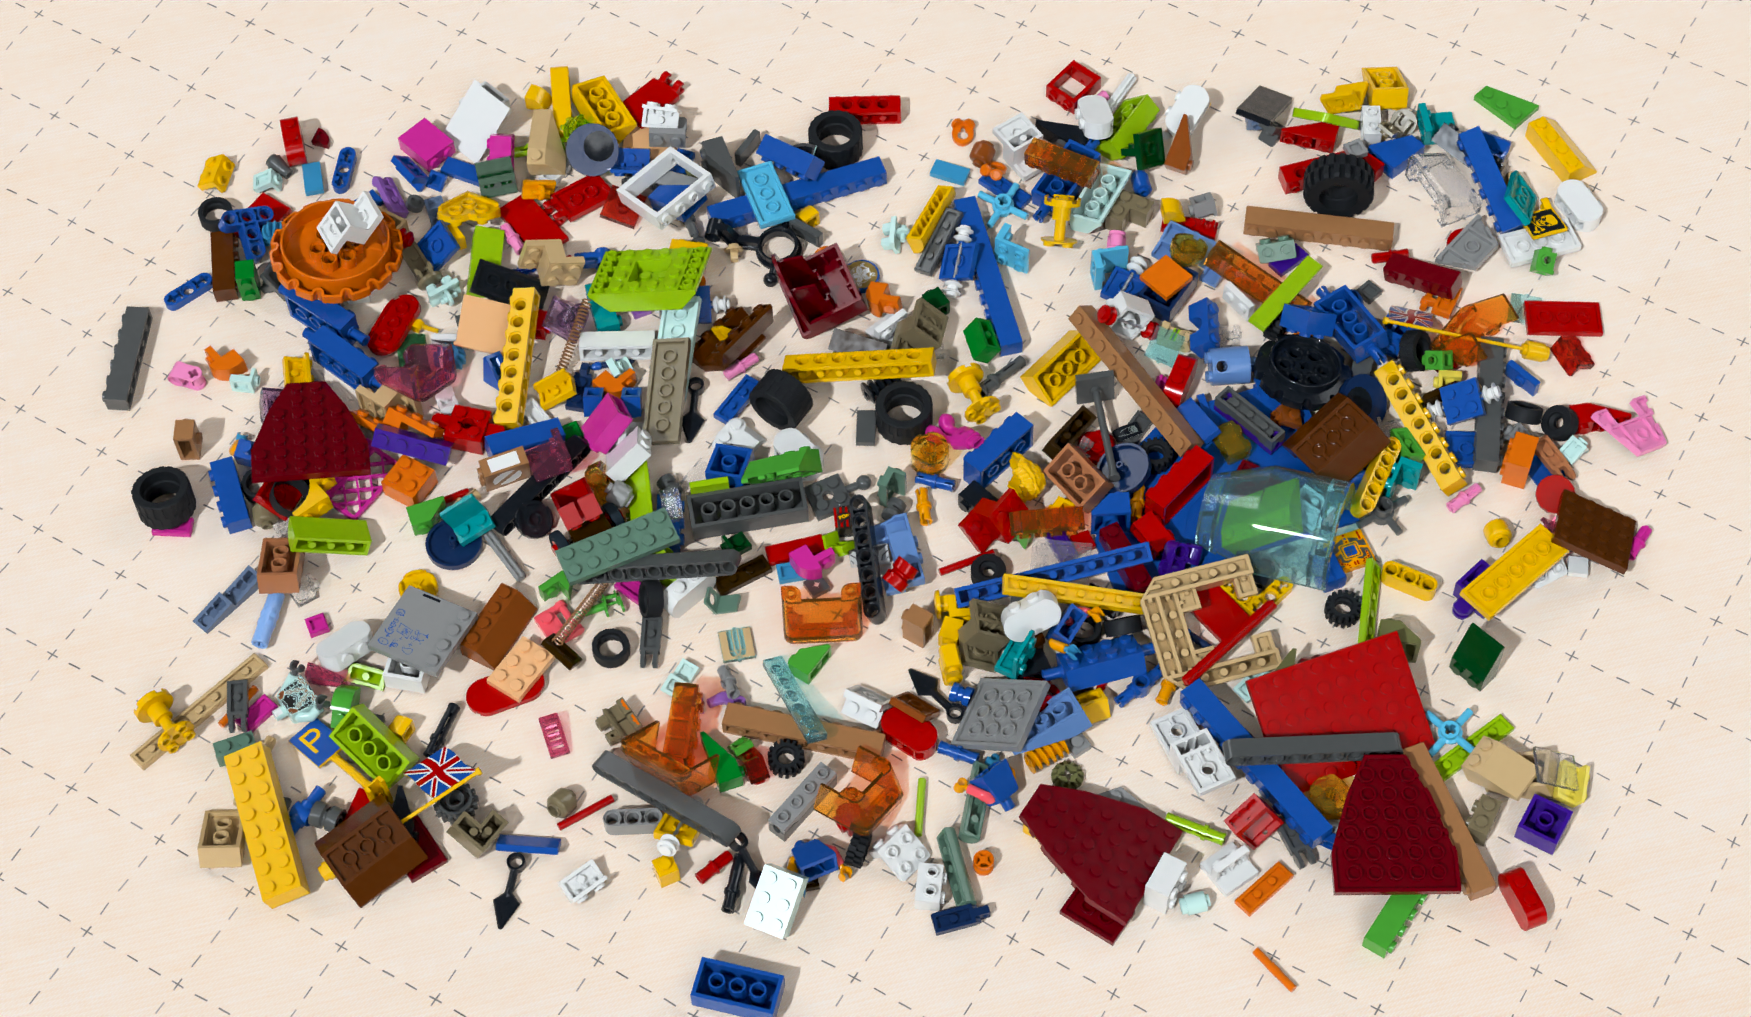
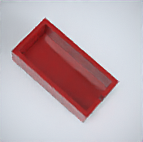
M1197 445L1191 450L1188 449L1179 462H1175L1166 475L1163 474L1159 478L1158 483L1154 487H1150L1145 493V514L1151 510L1154 515L1157 514L1161 518L1162 524L1165 526L1212 479L1214 457Z
M585 477L550 493L567 531L580 528L586 520L590 522L595 521L603 513Z

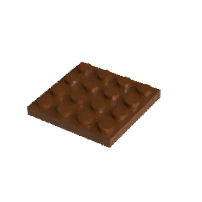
M1564 489L1560 496L1551 542L1624 575L1628 569L1636 521L1592 500L1579 496L1575 492Z

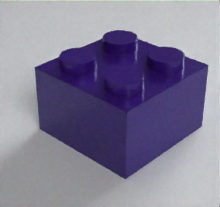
M1534 794L1514 837L1553 855L1569 824L1573 811Z

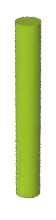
M925 778L918 779L914 828L916 837H921L923 831Z

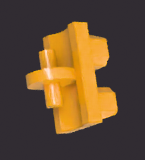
M524 179L521 197L522 199H538L539 201L550 199V195L555 193L556 181Z

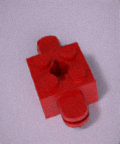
M456 404L451 415L436 413L431 418V421L437 422L439 427L445 430L444 440L453 442L452 449L483 455L485 451V436L505 431L504 426L494 424L491 411Z

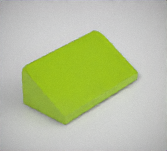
M354 662L349 666L345 681L383 691L386 686L382 676L384 669L359 662Z

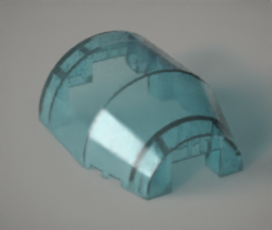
M1278 465L1214 473L1209 480L1202 500L1195 543L1203 546L1204 549L1215 555L1218 553L1226 559L1248 554L1254 575L1325 591L1330 576V562L1336 543V532L1343 510L1351 509L1355 496V484Z

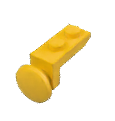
M939 590L934 592V611L937 619H941V612H948L949 617L964 620V623L971 619L970 608H957L955 594L940 596Z

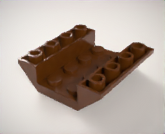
M758 304L753 308V313L750 316L743 307L732 306L727 309L725 315L716 320L712 325L732 329L727 334L728 337L725 340L719 341L711 329L700 335L701 339L695 342L692 363L705 372L724 371L774 322L771 304Z
M1337 393L1290 436L1282 446L1294 458L1297 457L1325 487L1336 494L1391 444V441L1378 425L1351 399L1341 393Z
M382 793L314 843L326 864L360 908L364 907L428 859L426 853L406 829Z

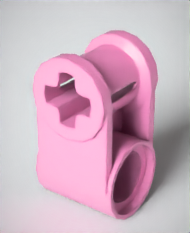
M1110 230L1107 248L1126 246V232Z
M181 361L175 363L167 377L169 382L176 386L196 391L202 390L207 384L199 367L188 365Z

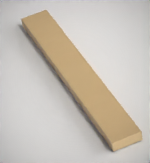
M253 653L172 721L174 724L181 721H190L194 725V729L197 728L227 703V681L247 679L250 684L268 669V665L258 655ZM163 728L130 754L131 759L143 771L167 752L160 750L157 745L158 739L164 732Z

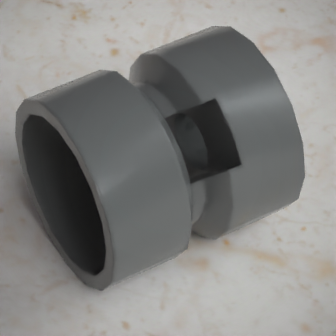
M317 800L311 808L308 823L319 829L324 827L325 831L330 832L344 821L347 811L337 806L331 808L329 803Z

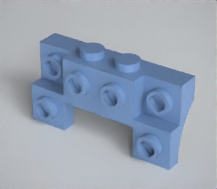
M1172 220L1165 227L1159 242L1151 253V256L1158 260L1164 255L1172 258L1175 254L1204 268L1199 280L1214 288L1218 286L1225 276V271L1235 259V251Z
M907 514L894 515L889 520L875 525L876 543H887L889 545L893 563L900 556L919 571L913 580H908L909 585L907 588L925 584V577L921 566L923 563L922 554L917 552L918 540L916 536L912 535ZM882 578L886 596L901 593Z

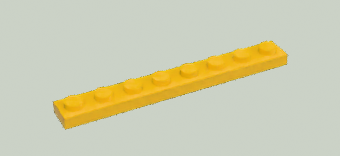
M1006 573L1002 576V595L1025 598L1032 592L1047 590L1056 596L1058 603H1073L1074 605L1092 608L1098 606L1101 609L1143 615L1140 605L1143 593Z

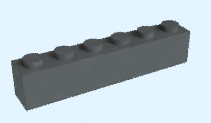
M127 306L125 314L122 315V327L118 330V343L114 346V359L110 362V375H107L106 391H103L102 400L105 402L108 410L130 411L153 319L149 307Z

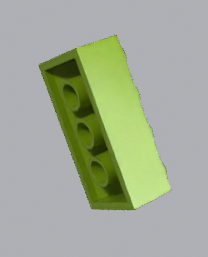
M1148 94L1125 99L1113 114V134L1106 139L1099 140L1100 145L1095 151L1111 161L1122 160L1127 157L1121 156V148L1128 147L1129 143H1134L1133 134L1146 131L1147 126L1156 119V115L1160 111Z
M646 460L624 481V483L633 488L632 494H634L632 501L627 507L630 510V513H626L627 522L653 512L650 477Z
M363 703L353 706L329 735L373 780L381 776L385 780L388 789L404 777L403 773L414 767L420 759Z

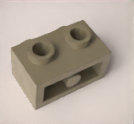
M1482 794L1480 801L1475 800L1471 809L1474 814L1472 817L1468 816L1465 822L1474 842L1481 846H1484L1502 804L1501 801Z

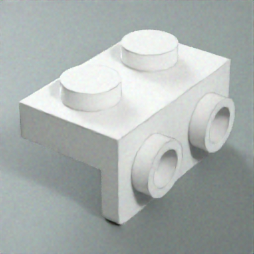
M590 859L557 884L571 904L576 901L580 904L589 897L587 895L588 892L593 889L596 892L606 885L604 881L608 878L602 874L593 859Z

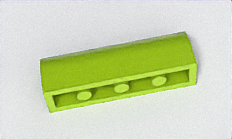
M475 226L472 237L466 295L486 298L469 291L480 259L501 266L505 230Z
M289 517L288 542L291 552L368 555L372 540L366 520Z

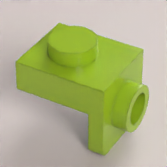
M837 530L822 535L825 550L831 547L838 557L848 555L849 551L855 548L854 540L840 541Z

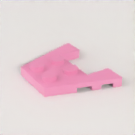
M1645 395L1634 398L1629 403L1639 415L1636 418L1618 424L1606 408L1594 412L1591 416L1592 420L1637 457L1661 449L1667 444L1659 424H1655L1652 415L1654 413L1652 409H1648L1646 404L1648 400Z

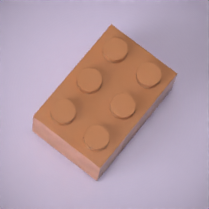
M1067 443L1043 470V473L1079 510L1088 514L1114 486L1078 447Z
M263 538L257 570L259 594L299 593L305 552H291L288 538Z

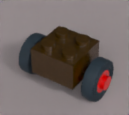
M607 502L601 506L603 513L600 514L597 520L592 522L586 520L580 528L568 530V540L559 530L550 533L549 540L554 555L556 556L555 550L625 523L622 512L613 503Z

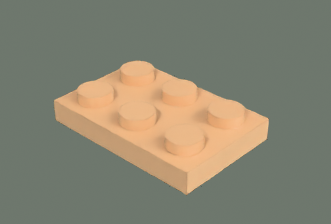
M522 636L487 678V684L520 703L556 658L546 649Z

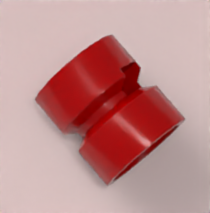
M898 556L892 564L893 569H888L882 578L903 593L909 585L908 580H913L919 571L902 557Z

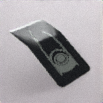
M1137 422L1121 426L1112 431L1117 443L1143 433Z

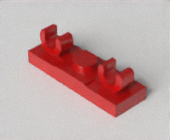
M1185 216L1186 221L1176 222L1215 241L1218 229V222L1215 220L1206 221L1205 218L1201 220ZM1163 220L1160 232H1164L1165 227L1168 225L1164 224Z

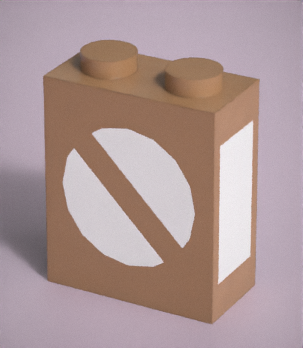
M523 446L478 461V479L481 487L485 486L487 492L531 477L529 461Z

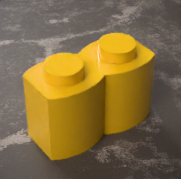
M957 644L940 646L938 662L944 685L953 686L954 682L961 683L963 680V666Z

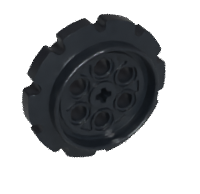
M1295 334L1277 336L1275 342L1271 340L1265 342L1258 350L1253 367L1255 378L1261 380L1260 388L1269 397L1282 405L1298 410H1320L1340 392L1342 384L1351 377L1350 367L1344 364L1345 358L1338 350L1318 338L1312 336L1308 338Z

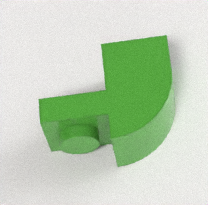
M341 684L335 689L330 710H332L331 728H335L353 706L359 705L361 687Z

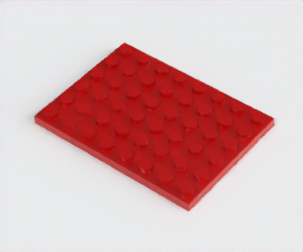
M1397 631L1245 681L1263 737L1395 732L1400 736L1403 749L1424 742L1427 750H1429L1435 743ZM1361 761L1277 765L1303 793L1356 775Z

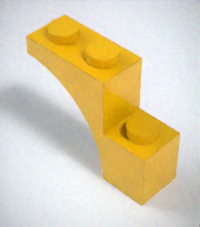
M335 478L308 479L310 482L308 495L301 506L292 512L293 516L319 518L331 510L333 505L326 491L337 484Z

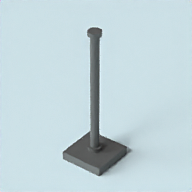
M1113 370L1075 375L1076 403L1078 405L1094 402L1110 473L1108 478L1111 482H1117L1120 480V474L1117 472L1102 401L1114 399Z

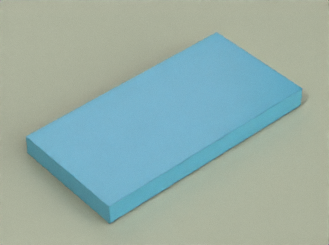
M772 161L737 171L740 183L760 229L796 219Z

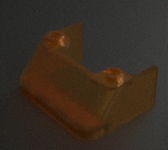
M1504 293L1468 304L1459 309L1442 329L1443 331L1463 335L1454 337L1438 334L1430 343V346L1433 350H1453V362L1460 366L1465 365V367H1468L1474 362L1487 358L1476 337L1493 336L1500 331L1503 324L1518 320L1519 316Z
M658 720L621 740L620 749L631 764L688 796H692L715 783L719 755L715 754L689 768L656 749L660 725Z
M859 745L851 772L871 783L862 792L855 787H846L841 792H838L821 783L813 810L859 835L867 836L901 803L904 793L891 763L886 758Z

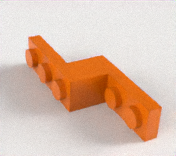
M401 404L388 407L384 420L369 415V412L364 409L350 411L356 423L373 432L378 423L408 430V427L411 426L432 438L442 437L445 431L439 427L437 422L427 421L423 419V415L416 412L412 413L408 411L406 406Z

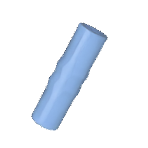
M283 593L268 594L251 641L253 646L261 649L267 648L285 598Z

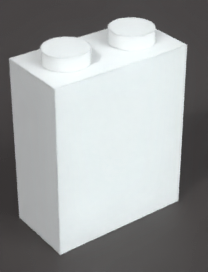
M637 426L606 456L605 474L613 481L621 480L624 482L651 456L652 438L649 432Z

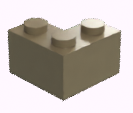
M1122 190L1105 219V229L1124 231L1128 222L1146 228L1153 216L1154 201Z
M494 809L481 824L464 811L446 832L478 859L509 822Z

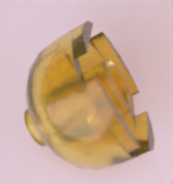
M1178 233L1172 238L1169 248L1170 256L1180 266L1195 267L1205 258L1208 249L1207 244L1200 238L1198 241L1193 239L1194 235Z

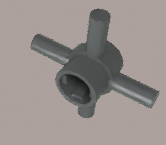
M1404 495L1392 502L1387 497H1379L1370 515L1356 522L1357 527L1361 529L1372 522L1377 525L1388 524L1393 532L1399 536L1403 530L1393 519L1394 510L1407 503L1408 498Z

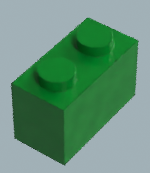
M254 260L235 261V280L242 300L253 301L261 299L260 278Z
M976 317L963 330L974 361L988 364L1001 351L990 320Z

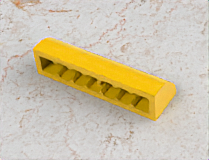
M937 186L907 235L906 240L913 253L923 251L946 207L949 208L954 200L956 192L953 186Z
M1101 688L1075 696L1091 724L1111 717L1108 698Z

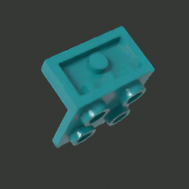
M1418 103L1416 119L1422 143L1424 145L1436 144L1431 139L1443 123L1455 125L1452 112L1431 113L1430 110H1427L1426 103Z
M1401 456L1399 462H1395L1392 467V474L1390 478H1387L1382 497L1391 499L1397 484L1407 489L1416 490L1423 464Z
M473 494L464 496L460 501L446 507L439 513L440 517L453 529L459 543L463 547L496 527L488 509Z

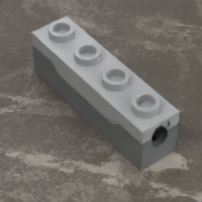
M820 762L768 819L769 831L785 842L837 785V773Z

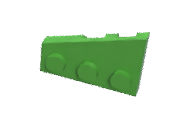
M1485 86L1474 96V101L1515 130L1539 109L1537 104L1489 86Z

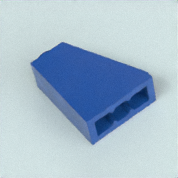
M1413 135L1371 144L1368 146V153L1384 163L1383 173L1393 179L1423 157L1425 145L1421 140Z
M659 185L648 196L653 210L657 212L690 185ZM703 196L676 219L685 222L708 200L707 196Z

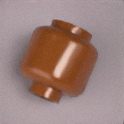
M981 140L974 144L969 157L973 161L972 164L981 168L985 163L991 164L996 150L991 142Z

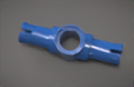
M1159 663L1149 672L1133 676L1132 682L1126 687L1127 689L1114 697V701L1117 705L1119 704L1120 708H1123L1134 698H1144L1149 694V689L1162 677Z
M318 785L315 786L307 799H303L302 802L297 801L290 809L289 816L294 836L300 828L310 826L308 818L311 808L317 800L321 801L326 794V791Z

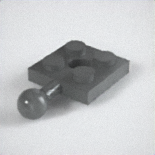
M837 473L805 486V496L818 522L833 516V508H836V514L839 513V507H842V512L845 511V507H847V510L850 509L849 502L851 498L848 493L857 489H869L871 479L867 475H861L857 478L856 482L844 486ZM827 494L833 495L831 500L823 499Z

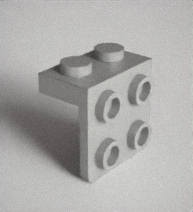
M680 117L678 128L649 127V147L671 146L674 148H685L687 119Z

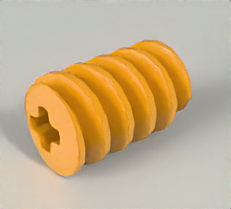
M1062 740L1024 752V760L1030 771L1035 774L1036 766L1042 770L1043 762L1046 766H1049V759L1055 763L1057 762L1056 755L1062 759L1064 758L1063 751L1069 755V749L1066 742Z

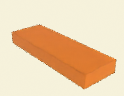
M1278 861L1235 900V904L1250 917L1293 879L1294 875Z

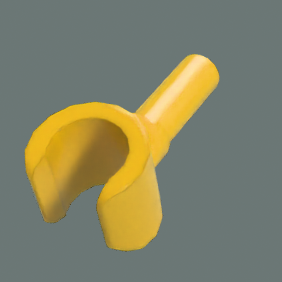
M416 319L412 325V331L419 333L422 329L434 333L439 331L437 328L425 325L421 319Z

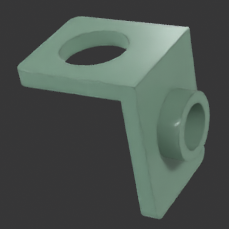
M708 587L704 604L715 615L733 613L738 611L741 595L720 596L712 587ZM711 594L714 596V604H713V605H712L711 602H710V595H711Z

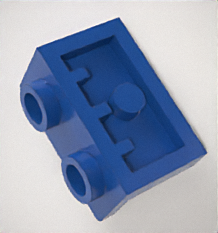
M394 155L391 162L396 166V170L418 192H422L430 178L410 157Z

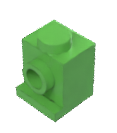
M1549 247L1534 250L1529 272L1544 276L1553 275L1557 253H1553V249Z
M1426 350L1422 356V364L1425 366V370L1453 369V350Z

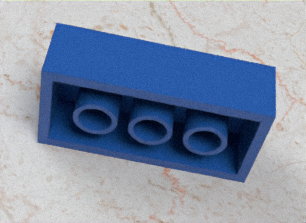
M1018 412L1008 416L999 428L993 429L983 444L972 452L969 451L964 456L963 480L968 484L975 480L982 487H988L1010 467L1009 460L1011 459L1012 452H1018L1023 455L1033 446L1034 425Z
M702 957L690 994L693 1006L740 1017H776L785 989L784 975Z

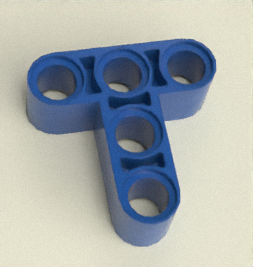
M268 206L230 210L223 213L218 227L224 233L238 232L246 259H253L254 263L257 264L262 260L266 252L260 229L267 222H271L274 213ZM225 220L230 221L232 224L226 223ZM252 251L258 252L259 255H255Z

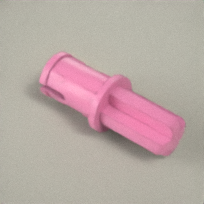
M506 222L500 226V230H505L506 242L512 246L517 255H520L524 244L520 240V235L515 233L510 224Z
M751 353L740 361L737 359L736 363L723 371V374L730 381L738 374L745 373V369L757 363L759 358L755 353Z
M1475 483L1464 492L1460 491L1455 498L1446 503L1448 510L1455 513L1465 504H1470V500L1482 492V488L1478 483Z

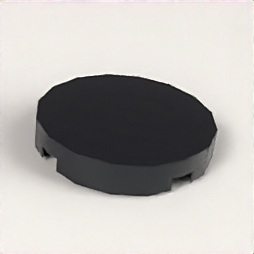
M530 500L523 503L517 509L514 522L521 535L528 539H538L544 537L552 528L553 514L551 509L543 504V502Z

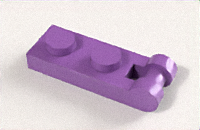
M374 176L372 185L377 188L387 210L402 218H406L409 212L391 177L381 178L380 176Z

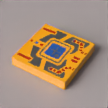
M1361 529L1324 540V546H1331L1345 573L1365 567L1366 559L1373 558L1376 561Z

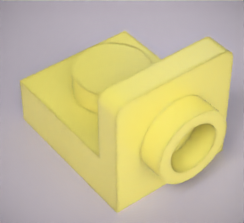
M1439 370L1437 377L1433 379V388L1437 389L1453 381L1461 382L1462 371Z

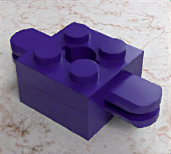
M1483 559L1476 563L1455 584L1453 596L1457 600L1453 603L1452 613L1458 619L1464 620L1472 612H1475L1482 619L1485 618L1459 595L1462 589L1490 566Z

